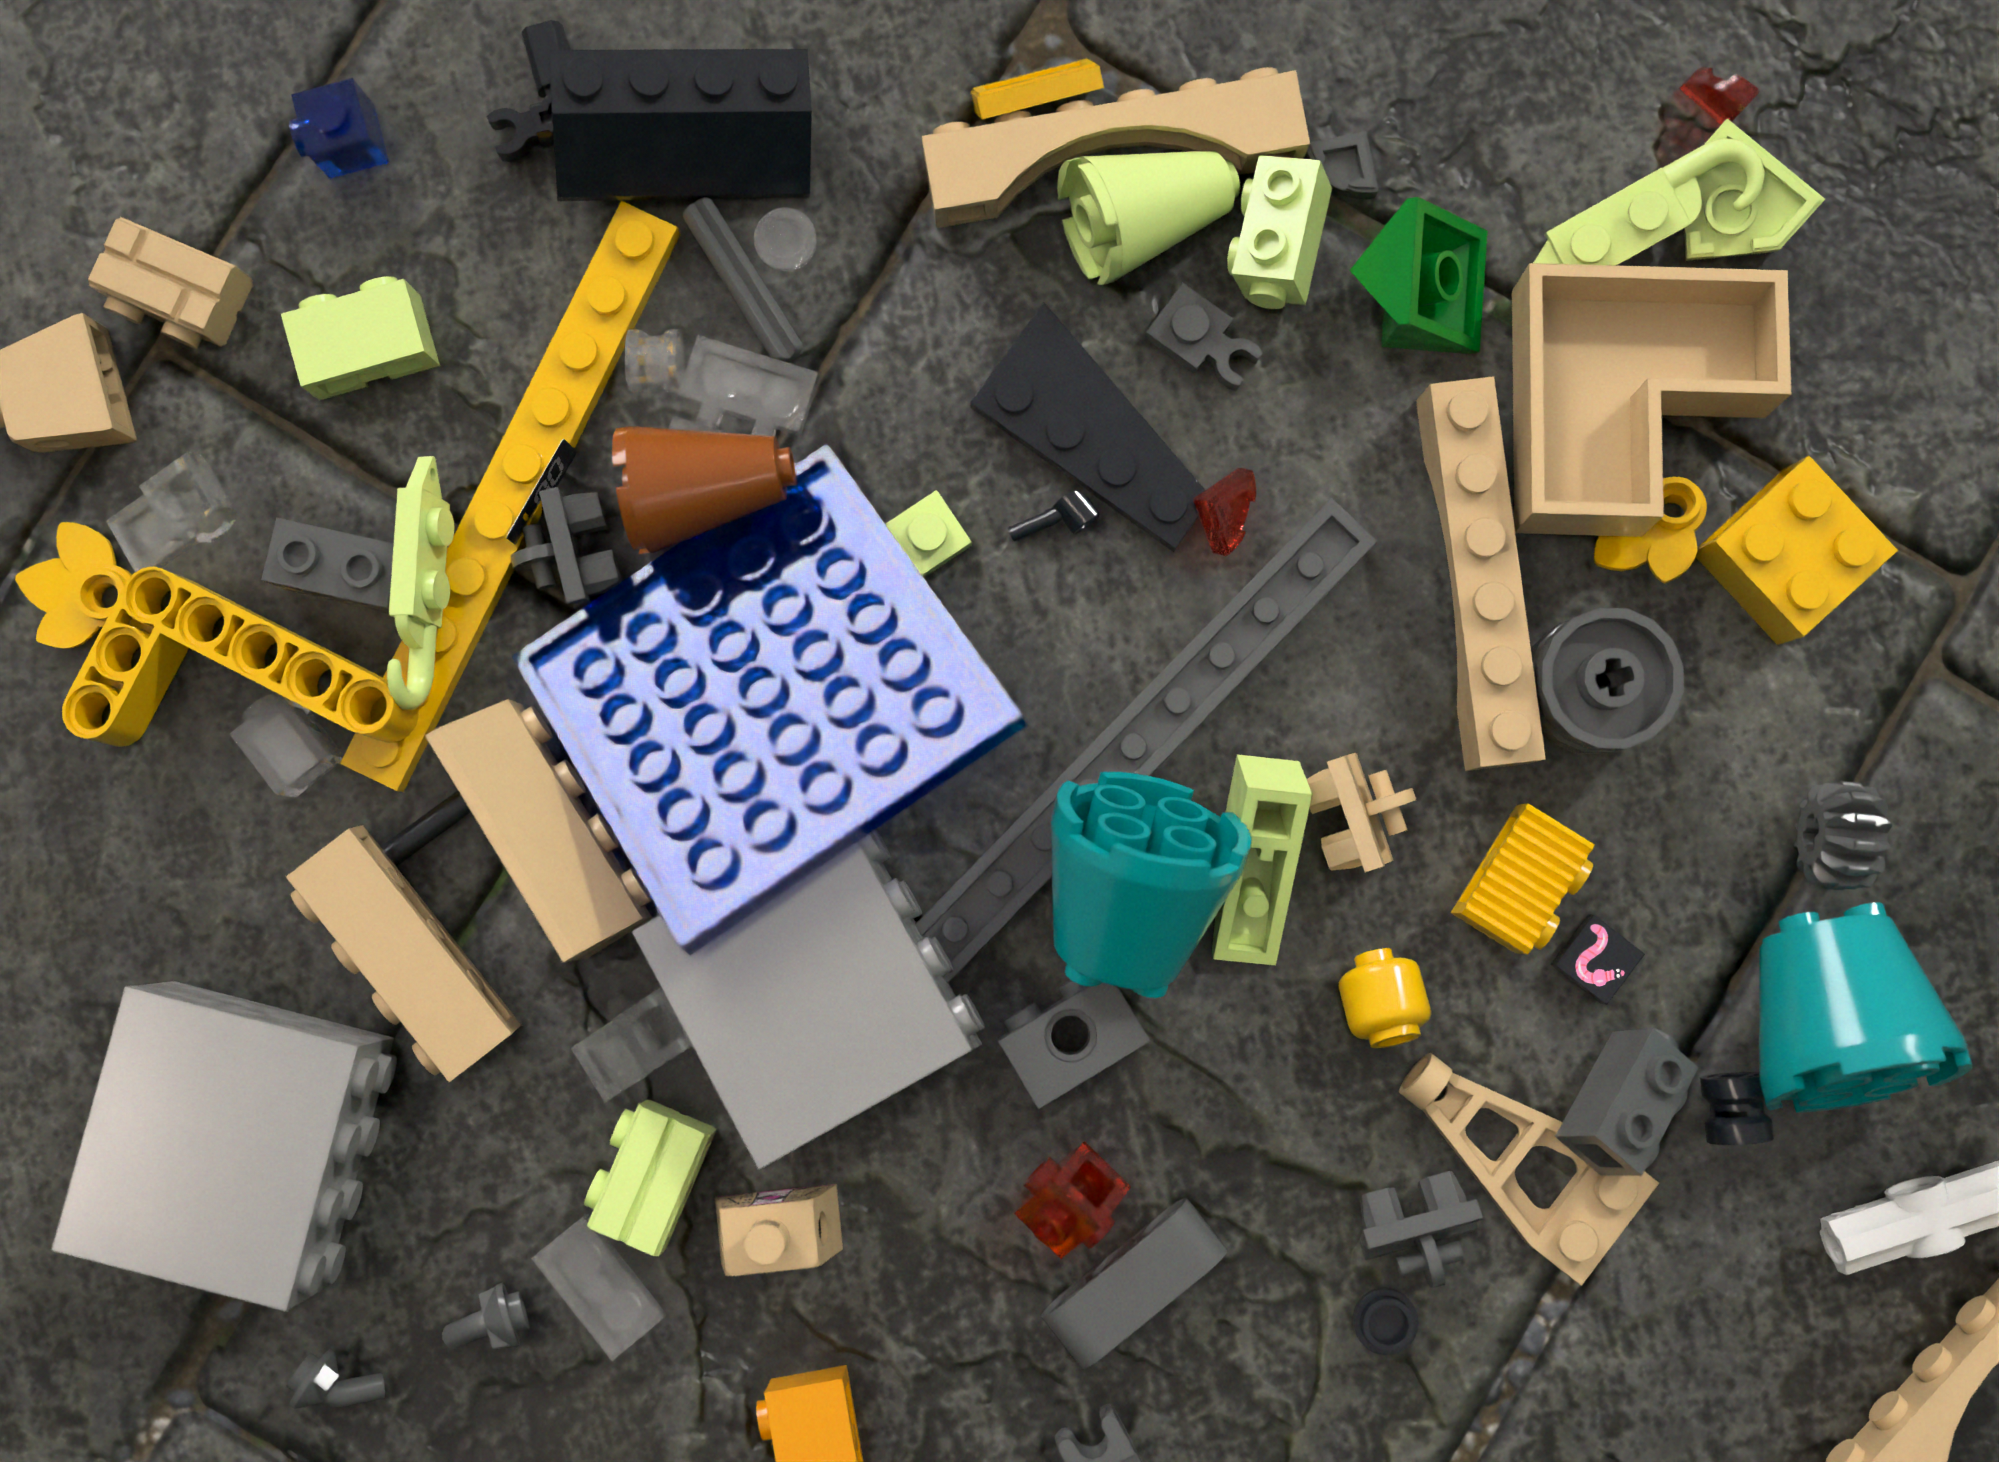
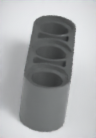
M1183 1198L1159 1214L1065 1290L1042 1312L1040 1317L1080 1368L1085 1369L1107 1355L1208 1273L1223 1259L1228 1249L1187 1198Z

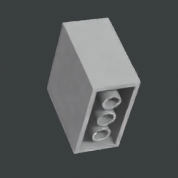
M843 813L632 931L758 1169L778 1160L982 1045L976 1033L984 1029L985 1025L969 996L964 994L956 997L951 986L946 982L944 976L954 970L937 938L933 937L930 939L929 936L923 938L916 928L914 918L922 914L921 908L904 880L899 882L897 878L892 880L882 862L891 858V855L881 835L873 824L868 826L865 820L860 822Z
M176 981L126 986L52 1251L283 1311L291 1309L325 1289L328 1283L333 1284L336 1281L344 1262L346 1247L339 1244L345 1219L351 1220L360 1203L363 1183L356 1181L362 1156L367 1157L370 1155L379 1133L380 1120L374 1118L373 1114L379 1092H387L395 1074L397 1057L390 1054L394 1038Z

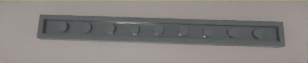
M1333 498L1298 531L915 924L923 938L927 936L930 939L936 937L944 949L954 970L944 976L947 983L964 968L1052 877L1051 816L1061 785L1067 780L1079 786L1098 783L1100 772H1126L1150 776L1378 542Z

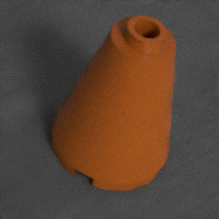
M639 426L616 428L613 435V466L626 465L622 470L623 486L616 487L618 504L629 542L634 550L639 549V554L655 553L782 502L787 498V487L797 485L792 450L790 447L780 448L776 436Z

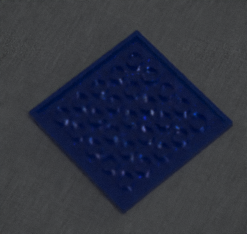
M825 444L795 465L797 485L787 487L786 500L680 542L622 581L621 584L613 587L511 656L679 947L689 956L1028 726L1021 712L828 444Z

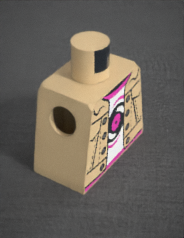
M837 1184L715 1197L721 1264L725 1276L813 1268L821 1266L843 1249ZM819 1219L821 1224V1238L819 1235Z

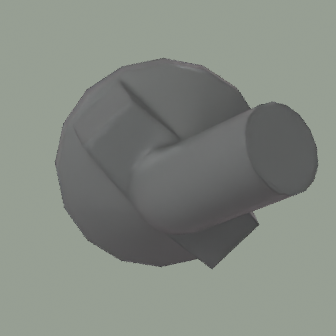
M502 1282L478 1294L481 1305L480 1311L446 1325L442 1332V1339L445 1345L451 1349H457L475 1340L489 1336L492 1348L496 1350L520 1346L519 1332L530 1329L520 1291L508 1294Z
M331 1349L327 1350L321 1358L310 1353L294 1372L286 1386L295 1392L289 1403L294 1409L316 1404L322 1406L324 1403L332 1407H343L385 1398L382 1373L339 1380L336 1354Z

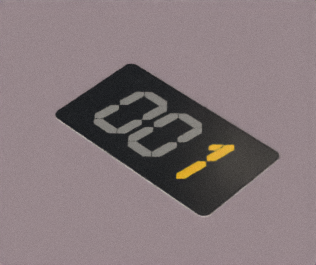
M562 439L507 534L506 539L515 545L523 533L522 528L527 526L541 502L539 491L558 487L576 456L577 451L565 439Z

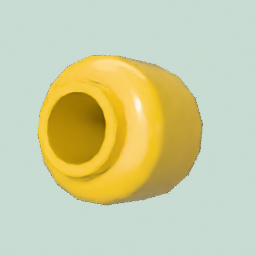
M1390 948L1371 950L1357 955L1354 958L1356 967L1344 974L1339 981V991L1352 1034L1357 1038L1369 1040L1371 1048L1391 1047L1419 1038L1421 1036L1419 1027L1430 1019L1431 1008L1417 963L1411 959L1394 958Z

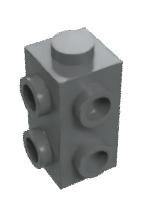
M1646 1027L1637 1030L1613 1031L1555 1137L1599 1175L1642 1176L1645 1169L1656 1159L1660 1149L1659 1143L1673 1116L1685 1104L1688 1096L1687 1089L1699 1067L1678 1050L1679 1044L1673 1037L1659 1029Z

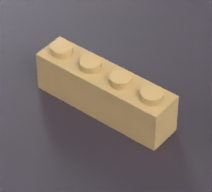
M364 825L348 828L286 876L296 889L291 893V898L296 907L311 922L317 923L320 920L336 940L331 944L336 957L353 974L362 972L376 990L372 994V999L378 1010L392 1024L397 1025L401 1022L416 1040V1043L412 1045L414 1054L431 1074L436 1076L441 1072L448 1082L452 1081L521 1026L513 1013L394 863L388 858Z

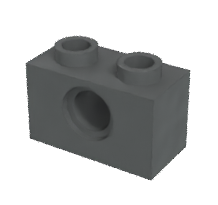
M276 517L261 580L287 591L389 613L394 543Z
M1068 980L1058 987L1063 996L1059 1001L1042 1011L1035 1001L1003 1021L1008 1032L999 1036L998 1042L1038 1109L1150 1042L1117 986L1102 982L1098 986L1090 987ZM1076 1016L1087 1024V1040L1082 1047L1075 1051L1061 1050L1051 1039L1052 1028L1062 1017Z

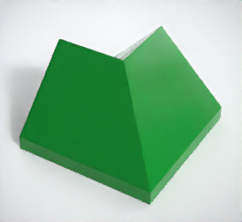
M1420 197L1407 198L1350 269V272L1384 308L1381 347L1461 354L1480 353L1488 230Z

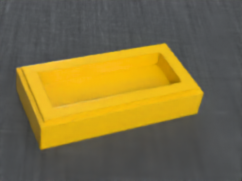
M1086 58L974 87V91L970 92L975 113L981 119H986L1104 88L1100 66Z

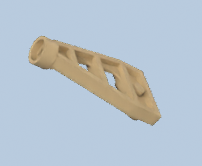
M1432 1053L1426 1054L1414 1065L1400 1086L1399 1093L1420 1110H1423L1523 1241L1581 1286L1659 1184L1658 1181L1645 1171L1642 1176L1599 1175L1555 1137L1563 1122L1452 1073V1069ZM1446 1086L1445 1095L1440 1100L1434 1101ZM1481 1108L1491 1109L1514 1123L1518 1128V1133L1496 1161L1488 1159L1467 1137L1465 1127ZM1535 1146H1546L1570 1157L1577 1169L1575 1175L1550 1208L1546 1209L1538 1208L1532 1203L1518 1185L1515 1177L1516 1167L1529 1150Z

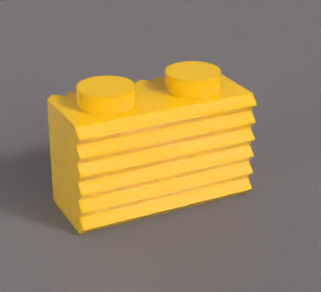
M1528 803L1516 805L1451 913L1514 953L1528 955L1533 946L1541 950L1552 938L1559 925L1560 917L1554 914V910L1560 905L1561 899L1567 892L1571 895L1576 894L1588 879L1593 863L1587 857L1595 844Z

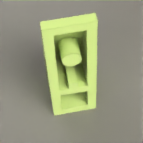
M1238 754L1236 756L1226 812H1233L1240 818V821L1248 828L1252 842L1244 871L1215 916L1212 956L1215 960L1276 966L1312 798V792L1300 761Z

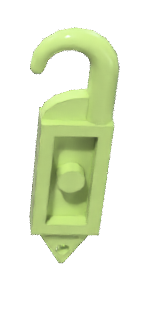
M1723 138L1708 142L1547 231L1544 234L1547 241L1533 263L1619 265L1692 224L1699 216L1702 206L1701 190L1696 178L1726 162L1738 164L1744 169L1747 176V185L1744 192L1733 203L1735 210L1742 211L1756 200L1763 188L1765 173L1762 160L1752 147L1740 140Z
M434 456L418 457L406 488H398L389 616L395 618L398 634L404 644L409 647L407 685L405 686L401 663L397 659H391L388 662L387 682L389 692L395 703L401 709L408 710L416 709L424 703L431 690L434 678L437 628H442L443 609L448 605L450 598V584L445 569L447 546L451 544L454 537V520L450 512V504L442 500Z

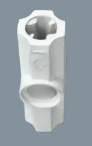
M1999 1160L1946 1178L1928 1176L1893 1185L1886 1189L1884 1192L1886 1197L1820 1218V1235L1826 1253L1831 1257L1838 1272L1845 1275L1903 1256L1926 1258L1956 1250L1966 1242L1965 1236L1999 1226Z

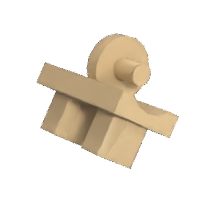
M1357 753L1328 761L1329 768L1309 777L1307 782L1312 792L1309 807L1311 813L1314 814L1342 805L1349 825V829L1321 838L1322 849L1329 869L1341 870L1363 866L1364 872H1368L1392 862L1393 857L1377 813L1381 812L1389 836L1406 831L1407 827L1399 806L1416 800L1413 788L1394 793L1387 770L1368 775L1376 800H1373Z

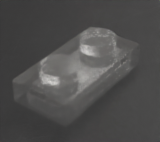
M585 1214L531 1259L613 1361L663 1320L667 1314L606 1236L591 1230L587 1226L590 1216Z

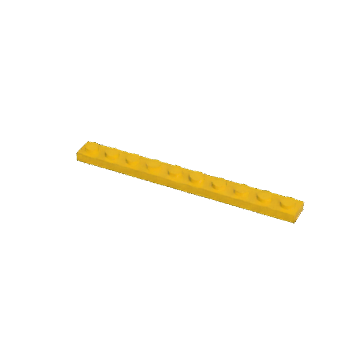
M620 202L454 534L453 540L447 548L445 573L449 579L450 598L448 605L443 609L442 628H437L432 687L425 702L418 707L419 717L416 727L409 736L400 741L390 743L355 733L340 764L395 791L404 792L429 742L425 735L435 730L514 571L510 555L526 547L523 533L516 545L506 539L507 534L562 439H565L575 448L681 235L678 227L626 202ZM541 501L527 526L538 523L542 514ZM401 640L392 659L400 661L402 678L406 686L409 647ZM387 670L383 676L385 679H387ZM385 696L378 698L372 706L371 720L373 724L380 721L385 714L387 708Z

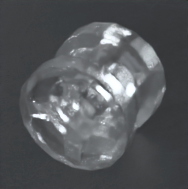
M629 329L627 331L625 341V373L630 393H644L649 386H662L668 393H681L683 391L685 354L683 336L680 329H667L662 335H648L642 329Z

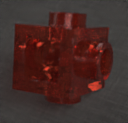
M1083 1141L1059 1163H1056L1049 1156L1030 1174L1023 1183V1186L1030 1194L1014 1214L1032 1231L1040 1242L1047 1245L1062 1259L1081 1243L1088 1249L1093 1248L1109 1232L1116 1222L1110 1215L1131 1186Z

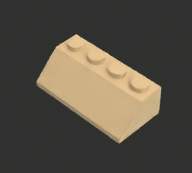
M506 699L436 728L425 735L563 962L587 959L653 918L645 906L652 901L648 888L633 868L626 872L622 869L612 852L613 849L619 846L616 836L600 814L592 818L578 797L586 792L580 777L567 760H563L559 764L557 763L545 743L552 739L553 735L545 720L534 706H530L525 710L522 704Z

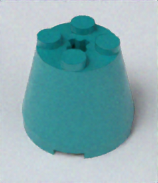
M1100 772L1098 783L1079 786L1069 780L1064 782L1058 790L1051 816L1053 943L1058 955L1067 963L1065 968L1066 976L1071 981L1083 986L1093 987L1103 982L1117 987L1132 989L1135 993L1148 998H1159L1166 995L1168 985L1178 977L1244 871L1252 841L1248 828L1240 821V818L1233 812H1222L1220 817L1198 803L1191 801L1194 793L1193 789L1147 775L1126 772Z
M1867 903L1858 905L1844 911V917L1823 921L1820 920L1817 912H1805L1788 916L1778 922L1781 933L1770 935L1762 940L1763 944L1759 947V1082L1768 1110L1783 1108L1782 1100H1793L1796 1113L1833 1110L1891 1099L1890 1094L1917 1087V1078L1926 1076L1929 1086H1939L1965 1075L1973 1068L1965 1038L1894 921L1887 916L1884 904Z

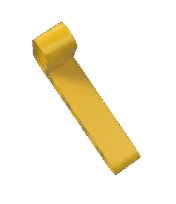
M154 566L138 570L126 582L74 680L62 707L63 721L67 729L75 736L117 747L129 746L138 741L146 731L190 648L352 732L388 743L397 742L409 736L416 727L419 717L418 707L413 710L401 709L395 703L389 692L387 679L194 581ZM171 590L169 605L161 612L162 598ZM224 616L222 632L217 638L213 639L212 630L214 624L220 617ZM277 642L278 652L276 659L271 665L266 667V652L272 644ZM140 647L141 656L139 662L134 668H131L133 653ZM330 669L332 673L330 687L325 693L319 695L317 687L319 678L325 671ZM385 696L387 704L385 714L380 721L373 724L371 720L372 706L378 698ZM110 703L111 712L109 719L102 725L103 711Z

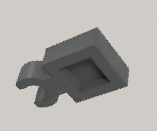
M1183 282L1145 334L1146 340L1194 374H1196L1205 360L1214 366V372L1218 381L1231 390H1238L1244 379L1230 369L1228 360L1233 356L1240 355L1256 365L1263 354L1260 347L1249 339H1231L1226 336L1225 333L1231 326L1234 318Z

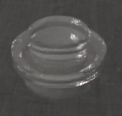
M777 208L765 214L758 222L754 232V245L758 256L767 266L778 271H793L803 267L813 257L817 246V235L813 223L804 213L793 208Z

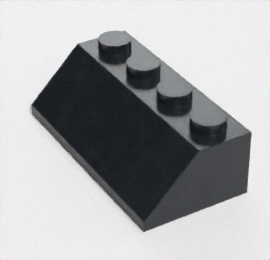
M808 49L548 50L557 201L701 199L704 197L710 199L797 198L810 196L812 107Z

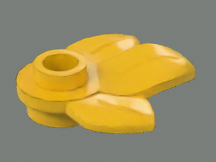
M1683 477L1663 478V505L1675 503L1683 509L1684 514L1677 518L1664 514V517L1642 537L1599 536L1594 549V563L1599 567L1614 571L1632 570L1648 563L1655 577L1664 584L1684 574L1695 560L1698 551L1695 531L1703 523L1707 511L1706 498L1701 489L1695 483Z
M61 522L58 525L56 536L60 558L35 564L19 572L15 576V581L31 603L40 610L47 612L37 630L36 641L55 648L68 649L85 644L103 627L113 606L106 608L103 605L102 596L104 591L109 587L115 586L119 597L132 574L117 566L113 546L103 534L82 524Z

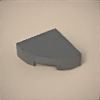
M1366 131L1310 142L1304 158L1321 161L1332 191L1342 196L1356 199H1371L1377 196L1379 190Z

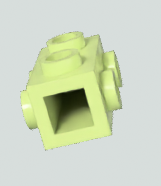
M1259 155L1254 179L1248 178L1244 183L1241 196V211L1244 216V222L1240 237H1234L1230 243L1227 266L1229 274L1234 277L1245 299H1248L1254 305L1268 309L1283 308L1285 303L1306 305L1332 191L1331 184L1320 160Z

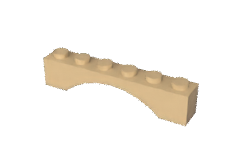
M1260 68L1245 73L1240 78L1241 80L1216 84L1214 79L1203 78L1187 82L1179 88V91L1155 95L1153 90L1140 89L1121 95L1118 98V102L1093 106L1091 101L1077 100L1059 106L1055 113L1032 117L1030 112L1014 111L997 117L993 124L970 127L966 122H951L938 126L933 130V134L922 136L924 161L936 227L941 228L997 218L1019 193L1045 173L1061 166L1064 161L1110 148L1153 146L1179 149L1186 152L1217 151L1224 160H1230L1235 166L1237 173L1241 175L1255 172L1259 155L1304 159L1310 145L1296 70L1278 73L1275 68Z
M1494 377L1430 384L1416 400L1424 463L1431 480L1439 511L1451 579L1457 645V714L1465 771L1522 765L1546 760Z
M1999 1278L1983 1296L1974 1297L1960 1309L1956 1316L1957 1325L1940 1343L1928 1346L1917 1356L1912 1366L1913 1373L1896 1391L1886 1393L1875 1402L1869 1412L1870 1420L1853 1439H1847L1839 1443L1829 1453L1826 1462L1948 1461L1954 1432L1970 1398L1992 1368L1999 1363Z

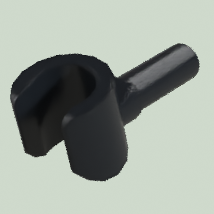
M1072 491L1064 495L1052 508L1045 510L1044 513L1008 527L1012 540L1017 541L1063 520L1074 535L1097 520L1100 514L1088 496L1079 491Z

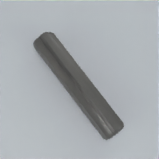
M704 197L689 205L683 211V218L774 364L781 367L797 359L804 352L802 342L713 201L708 197Z

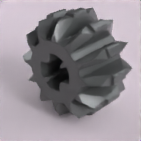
M1839 781V783L1830 782L1824 785H1813L1808 792L1807 799L1803 800L1799 805L1801 815L1799 822L1794 824L1797 829V839L1793 847L1799 853L1796 863L1799 871L1804 873L1809 884L1821 885L1824 889L1844 891L1845 889L1871 888L1877 874L1883 873L1886 867L1884 859L1886 850L1892 848L1888 842V832L1893 825L1886 819L1888 811L1886 799L1879 797L1876 788L1862 786L1859 782Z

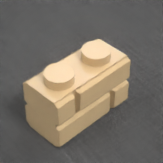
M120 217L116 219L104 243L105 251L99 254L88 278V286L107 297L103 308L137 324H141L144 315L162 321L164 325L160 331L161 333L196 349L202 339L220 347L225 345L236 323V314L242 310L253 286L252 279L233 264Z

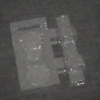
M697 335L678 395L681 400L700 405L701 407L696 423L674 416L669 429L724 432L719 430V425L723 413L755 422L752 431L753 435L775 436L776 431L781 430L801 437L820 376L816 371Z

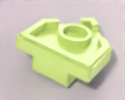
M1726 119L1706 143L1724 138L1740 140L1752 147L1762 160L1765 173L1763 188L1752 204L1742 211H1737L1734 209L1733 203L1744 192L1747 185V176L1742 167L1733 162H1726L1697 177L1696 179L1701 190L1702 206L1699 216L1692 224L1684 228L1686 261L1778 252L1823 203L1825 198L1729 119Z

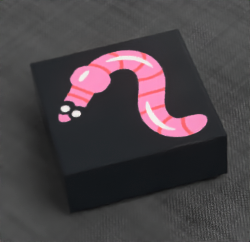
M1588 914L1550 965L1599 1003L1607 1005L1645 953L1598 917Z

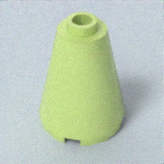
M1217 151L1082 156L1064 161L1059 169L1057 191L1058 200L1070 198L1073 217L1063 219L1062 223L1073 256L1089 279L1100 276L1098 285H1105L1116 281L1229 213L1233 209L1235 197L1239 195L1240 181L1233 163L1230 160H1224Z

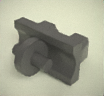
M558 487L539 491L552 543H545L541 524L523 527L522 530L527 548L510 555L513 570H532L538 590H542L556 585L551 565L557 564L566 602L573 604L575 611L594 607L592 597L603 595L623 585L618 561L612 549L582 557L577 536L609 529L603 501L597 492L565 496Z
M1452 1171L1429 1176L1419 1181L1418 1188L1426 1213L1404 1218L1395 1188H1385L1362 1195L1360 1203L1364 1230L1362 1231L1359 1243L1365 1261L1416 1247L1417 1252L1395 1257L1400 1276L1423 1271L1430 1288L1445 1285L1443 1265L1464 1260V1255L1459 1241L1436 1246L1435 1242L1476 1231L1477 1221L1483 1219L1477 1199L1466 1200L1465 1194Z

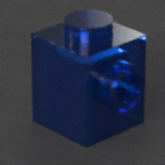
M353 78L291 94L297 118L289 120L294 144L301 157L309 156L330 179L389 163L375 106Z

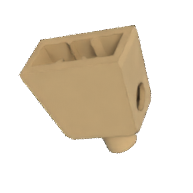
M80 313L0 350V429L6 427L7 434L13 443L33 452H51L126 444L137 441L111 339L106 327L87 315Z

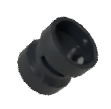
M1759 1072L1718 1073L1700 1077L1702 1098L1709 1102L1711 1114L1705 1122L1707 1143L1715 1145H1747L1774 1140L1772 1119L1764 1112V1097L1759 1082Z

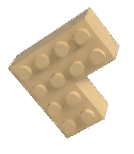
M1529 263L1512 290L1515 533L1642 537L1664 517L1662 415L1766 418L1791 395L1788 270Z

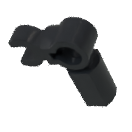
M549 20L525 27L522 31V39L537 93L544 100L530 105V111L519 113L511 108H500L487 115L488 122L494 131L509 127L516 129V135L512 141L495 146L497 154L502 161L514 162L521 160L534 145L541 144L543 148L554 146L548 50H570L564 27L558 21Z

